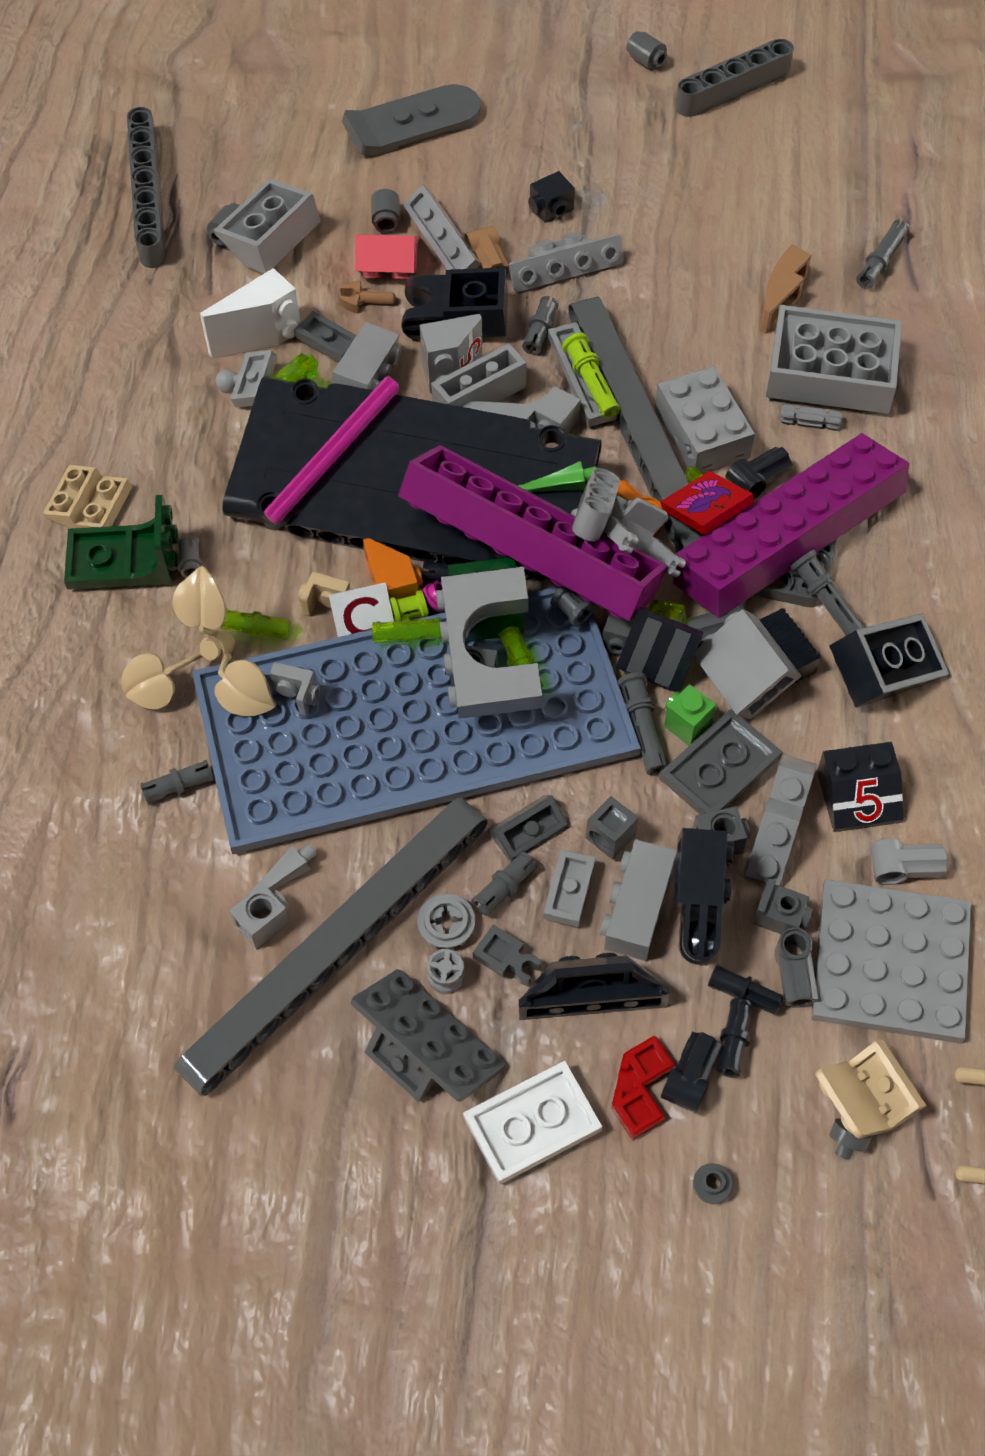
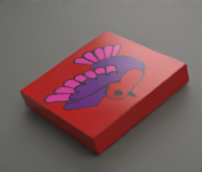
M708 471L660 502L662 510L666 511L667 514L705 535L754 504L753 494L712 471Z

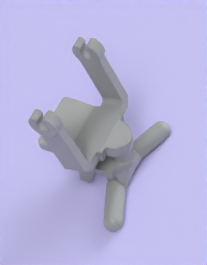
M616 496L612 515L610 514L603 532L618 545L619 549L627 554L632 553V547L646 552L651 557L668 565L666 573L674 577L680 575V571L676 570V566L685 567L686 563L683 558L677 556L661 541L653 537L656 531L668 520L667 512L641 498L627 501ZM578 508L572 510L571 514L576 516Z

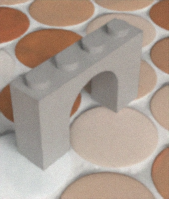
M524 567L441 577L442 590H436L438 611L445 610L446 621L440 622L442 643L449 642L450 654H444L446 675L453 674L455 686L448 687L450 708H458L459 719L542 708V690L538 663L502 668L488 667L474 660L465 648L467 635L478 622L494 616L529 612Z

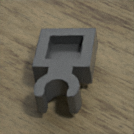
M494 924L472 953L473 959L501 977H504L508 970L513 971L516 980L524 986H529L531 977L525 974L522 969L526 966H531L539 971L542 964L535 955L520 954L524 949V943Z

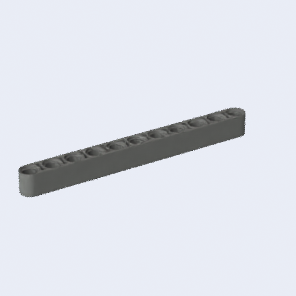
M597 296L570 303L569 317L571 323L577 322L581 332L585 333L589 339V348L599 358V370L621 408L619 414H617L616 422L650 496L660 502L689 483L601 298ZM668 514L669 518L664 523V527L676 553L704 536L702 533Z
M462 797L452 801L179 1058L175 1065V1071L201 1096H206L216 1089L483 833L488 820Z

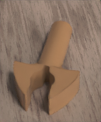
M354 281L340 287L341 296H339V304L344 309L353 313H358L359 306L364 303L394 305L396 301L395 293L364 291L361 281Z

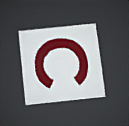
M386 582L329 595L338 637L395 624Z

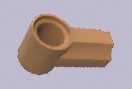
M493 225L464 234L465 241L482 263L479 268L505 267L506 275L509 274V266L500 249L499 236Z

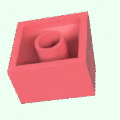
M355 234V271H363V277L380 278V272H392V278L409 279V273L417 272L419 236Z

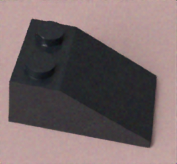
M923 613L855 630L829 645L855 708L878 702L949 675Z

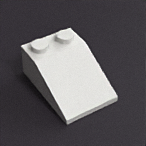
M274 268L200 313L208 354L211 358L278 346L286 340L295 336L294 329L301 323L296 288Z

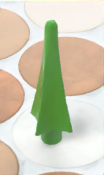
M579 461L560 471L519 485V487L530 493L584 490L586 482H588L592 470L596 469V466L583 469L582 463Z

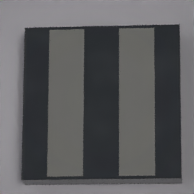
M639 607L615 668L627 673H645L648 681L679 692L704 632Z

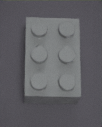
M715 366L657 384L655 409L693 476L733 464L741 459L751 458L755 433Z

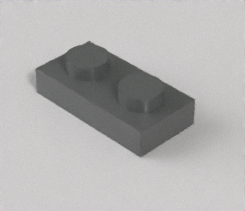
M314 311L294 329L297 339L337 362H340L357 336Z

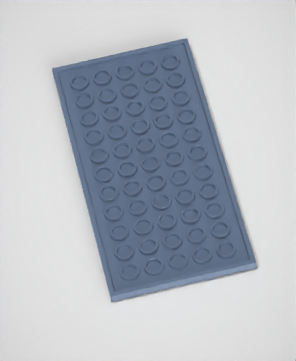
M558 586L528 593L529 612L524 613V635L465 642V645L497 650L498 668L538 663L542 690V708L459 719L458 708H450L448 687L451 686L450 676L445 675L444 654H450L449 642L442 643L440 622L446 621V613L241 659L251 661L260 668L268 682L271 695L277 704L272 710L256 716L235 715L220 705L214 692L216 684L222 680L218 674L220 665L193 670L192 674L232 854L453 801L459 797L466 798L640 755L641 748L594 615L592 614L581 626H573L569 622L570 618L561 609H555L550 604L552 596L560 588ZM274 662L314 671L316 685L320 687V693L316 705L310 706L307 716L299 714L296 702L297 696L286 697L273 689L270 671Z

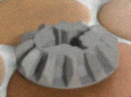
M440 894L430 898L422 905L417 917V926L421 938L430 943L433 949L435 947L451 949L458 945L463 946L465 941L470 936H473L475 914L471 905L465 899L453 894ZM446 910L450 920L453 922L457 921V923L451 924L448 934H445L442 925H436V923L442 922V916H444V911Z

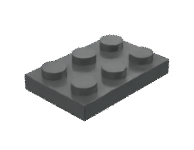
M730 709L660 772L659 779L699 814L727 809L781 759L782 751Z

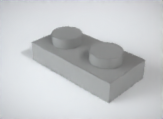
M563 849L560 850L543 919L579 927L596 857Z

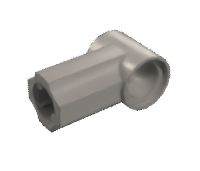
M883 839L871 845L875 881L879 884H898L907 878L944 877L947 872V854L942 844L903 845V842L898 839Z

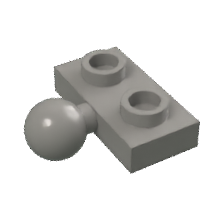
M273 350L245 353L239 374L230 369H224L217 374L215 380L217 388L223 393L233 392L230 400L235 407L253 406L262 377H272L277 361Z

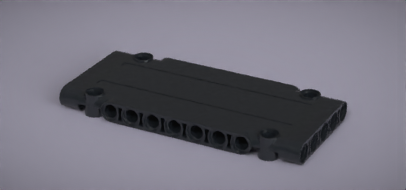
M263 376L259 383L226 488L222 511L224 516L263 522V525L270 530H280L286 527L288 532L299 537L363 550V540L370 538L409 556L410 559L423 562L425 559L433 562L453 564L454 562L468 563L508 558L509 556L496 553L493 547L484 542L468 538L460 529L439 522L436 516L424 510L411 507L408 501L400 498L398 495L409 462L441 445L519 486L560 471L581 461L583 469L595 466L597 468L602 440L568 434L556 425H548L541 429L534 422L524 418L395 395L279 524H274L265 516V509L373 390L337 383L330 384L325 388L317 386L311 379H300L293 382ZM306 397H312L310 400L302 401ZM549 443L558 444V446L554 448L546 447V445ZM584 490L545 491L532 494L571 514L572 510L578 508ZM516 563V568L523 567L522 564ZM524 568L525 580L534 576L551 581L550 578L539 572Z

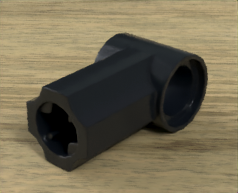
M774 447L751 461L747 459L738 460L728 469L725 479L753 494V499H755L765 490L767 484L790 472L793 463L790 460L789 453L783 447Z
M692 1031L682 1051L677 1067L673 1066L660 1098L696 1114L709 1085L707 1080L722 1044L711 1035Z

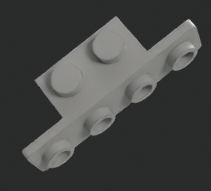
M575 232L564 235V239L559 241L543 240L537 242L536 247L527 249L528 258L509 263L513 290L521 292L623 264L624 255L621 236L614 234L591 241L584 235Z

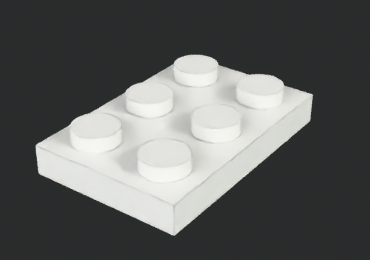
M566 1061L463 1112V1118L499 1185L602 1132L601 1123Z

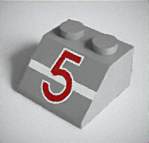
M480 314L420 325L422 366L431 394V383L482 357V318Z

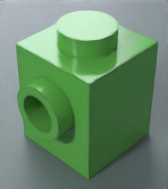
M689 684L681 693L675 692L666 702L665 708L667 710L664 727L690 746L712 726L716 704Z

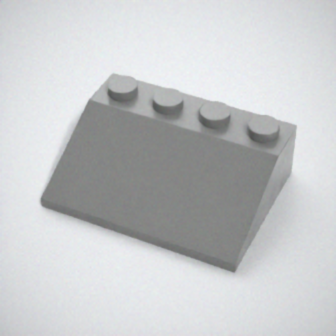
M780 305L766 397L889 414L897 385L902 321Z

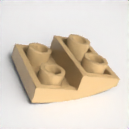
M69 465L43 515L47 519L70 528L112 526L132 489V485L128 478L101 476L96 467Z

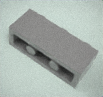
M365 322L334 369L331 384L337 383L374 390L385 377H388L391 364L396 365L401 353V348L397 346L400 334Z
M508 343L431 383L432 401L463 407L468 401L499 402L526 388V362Z
M635 839L631 852L624 851L619 871L625 872L622 883L615 881L610 897V903L615 904L612 915L605 914L600 930V935L606 936L604 950L647 961L674 868L676 850Z

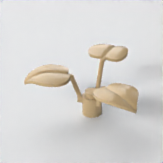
M204 566L198 567L178 585L173 595L172 604L176 616L184 625L188 627L199 625V631L209 636L201 641L198 653L164 669L162 659L155 653H143L134 657L127 664L122 674L121 684L123 693L129 700L144 708H162L171 702L175 693L174 682L168 674L203 657L209 662L222 660L218 671L222 680L216 684L214 692L218 702L225 710L240 716H256L275 708L277 704L271 695L268 682L260 668L248 660H236L228 664V661L232 659L230 654L236 648V641L230 632L217 629L225 621L226 603L211 573Z

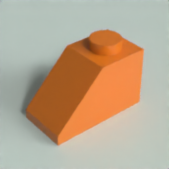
M370 538L363 540L365 559L373 585L386 582L389 598L395 597V599L412 596L416 594L418 588L423 587L419 568L413 569L409 556Z

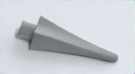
M309 843L299 851L291 845L276 865L246 896L262 884L272 892L311 871L307 862L316 856L317 852Z

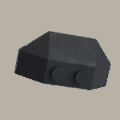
M602 953L595 958L581 959L578 956H566L559 959V961L552 962L519 999V1020L667 1008L670 991L667 985L627 955L617 956L615 953Z

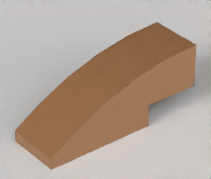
M793 244L779 259L768 282L761 317V331L765 334L777 323L779 306H793L800 299L803 282L808 274L811 254Z

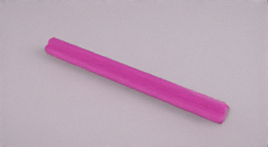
M389 376L385 377L265 509L264 513L269 521L279 524L399 391V384Z

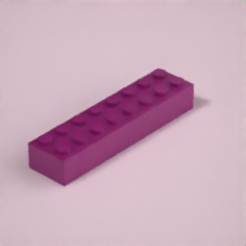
M859 434L754 502L748 508L677 552L676 555L683 558L686 564L684 568L676 566V570L680 571V575L678 577L673 576V584L717 618L722 617L790 571V566L805 554L814 549L816 552L820 551L906 493L910 463L865 434Z
M441 445L409 462L398 496L408 501L411 507L424 510L436 516L439 522L460 529L468 538L482 541L493 547L496 553L509 556L521 562L522 566L527 570L539 572L550 578L551 582L555 585L567 587L578 593L583 600L596 603L608 609L609 613L616 618L630 621L637 614L639 607L644 608L654 599L668 565L632 547L633 551L630 554L621 551L618 545L604 532L598 541H588L578 537L572 531L574 515Z

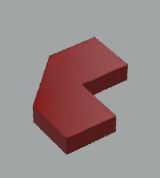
M656 1035L623 1053L611 1109L631 1140L636 1139L665 1120L664 1114L646 1087L668 1075L673 1066L676 1067Z

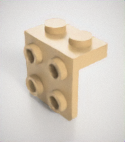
M883 1040L873 1042L848 1062L822 1066L816 1071V1076L820 1081V1089L827 1098L832 1100L841 1114L840 1118L843 1126L859 1139L892 1131L926 1106Z

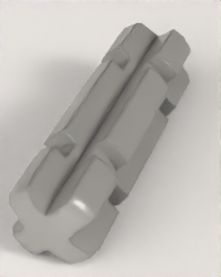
M783 404L780 421L784 423L797 421V424L822 427V424L827 425L826 428L839 429L842 421V412L830 409L829 412H825L823 408L800 406L798 409L795 408V405Z

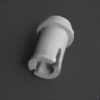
M188 536L182 537L178 542L180 561L177 564V568L184 578L191 575L198 567L203 566L199 556V540L194 536H191V547L188 546Z

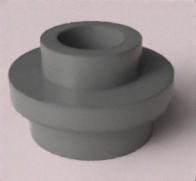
M705 1164L694 1175V1192L699 1199L706 1203H721L729 1197L732 1191V1177L727 1169L719 1164ZM708 1177H716L720 1182V1186L716 1189L710 1188L706 1184V1179Z

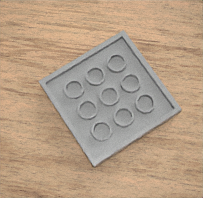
M825 879L822 888L815 981L819 1000L812 1004L811 1020L962 1044L965 1039L971 901Z

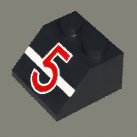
M892 741L823 751L817 768V774L833 832L903 822L901 770Z

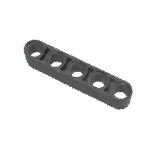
M775 39L680 80L676 98L677 113L685 117L695 116L785 77L790 72L794 45L786 39Z

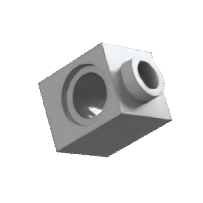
M264 884L260 885L229 910L234 926L256 950L290 923L287 908H289L288 902L279 891L271 892ZM259 911H271L265 918L258 919L254 917Z

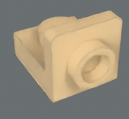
M312 571L308 582H304L301 585L298 594V601L301 602L303 614L310 616L317 602H321L324 606L331 608L329 595L351 590L350 583Z

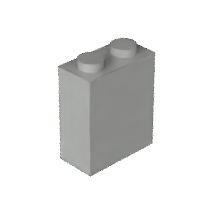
M742 609L731 614L725 620V625L717 632L706 636L700 642V647L697 648L694 657L735 714L751 720L797 681L801 674L758 617Z

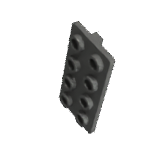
M396 969L361 991L351 1000V1005L376 1027L364 1053L418 1102L428 1096L434 1082H437L456 1101L462 1102L503 1071L506 1065L492 1050L399 969Z

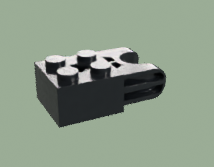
M505 267L446 270L445 275L413 276L407 280L405 284V297L414 308H409L405 311L402 317L401 328L408 338L421 339V324L480 314L482 318V337L506 336L508 288Z
M682 828L678 835L673 909H681L678 943L680 955L685 961L692 964L705 963L714 957L720 948L723 904L730 901L732 884L731 879L725 878V870L729 868V864H732L734 842L727 841L728 831Z

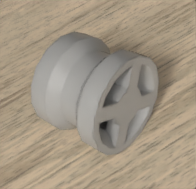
M440 949L429 957L427 973L431 988L441 994H451L458 991L463 985L464 962L456 951Z

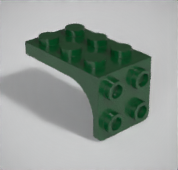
M156 495L155 518L146 523L68 529L64 576L67 590L172 584V571L177 570L176 551H173V544H178V528L176 524H173L171 505H166L164 496Z

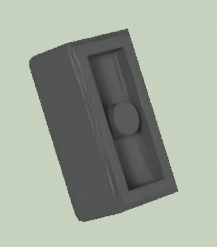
M544 795L487 831L506 858L512 861L521 851L527 852L563 830L569 824L553 795Z

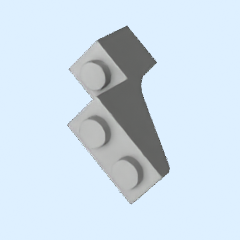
M554 386L546 396L532 403L468 401L463 407L524 418L534 422L541 429L548 425H556L563 429L565 433H569L580 420L581 399Z
M786 754L782 755L745 876L764 882L772 879L776 881V885L780 886L815 773L816 763Z

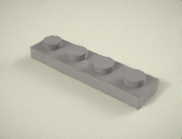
M422 184L403 206L447 270L478 268L482 263L430 189Z
M577 322L548 329V339L573 395L581 399L580 410L587 426L590 427L617 420V415L611 419H603L584 379L574 372L572 368L573 361L562 349V344L567 337L575 333H582Z

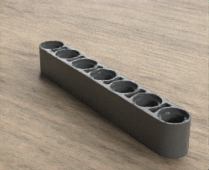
M135 107L127 113L134 237L141 264L148 268H156L161 266L166 260L157 134L151 110L146 107Z

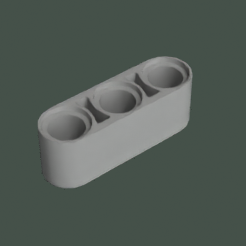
M596 468L592 470L572 525V531L584 540L598 541L610 517L620 479L613 472Z

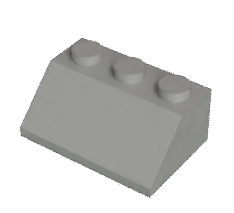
M269 178L215 228L214 232L246 267L266 273L274 268L300 243L321 220L313 193Z

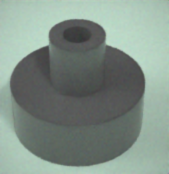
M841 1118L835 1119L829 1134L834 1141L839 1143L835 1154L847 1160L850 1159L853 1150L866 1151L872 1136L860 1139L855 1137L843 1126Z

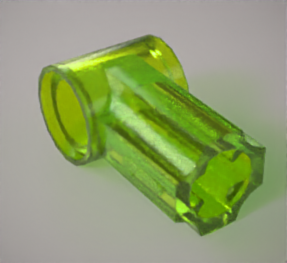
M300 353L274 374L272 378L293 382L300 379L312 380L319 374L317 370L319 362L312 354L304 355Z

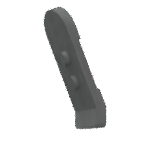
M457 84L444 85L361 111L345 110L342 123L360 154L380 156L396 151L398 147L447 132L455 133L470 128L480 117V98L475 91L466 86Z

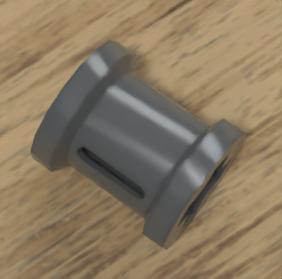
M560 587L550 601V604L555 609H561L570 618L569 622L576 627L584 624L595 610L593 603L583 600L576 592L567 587Z

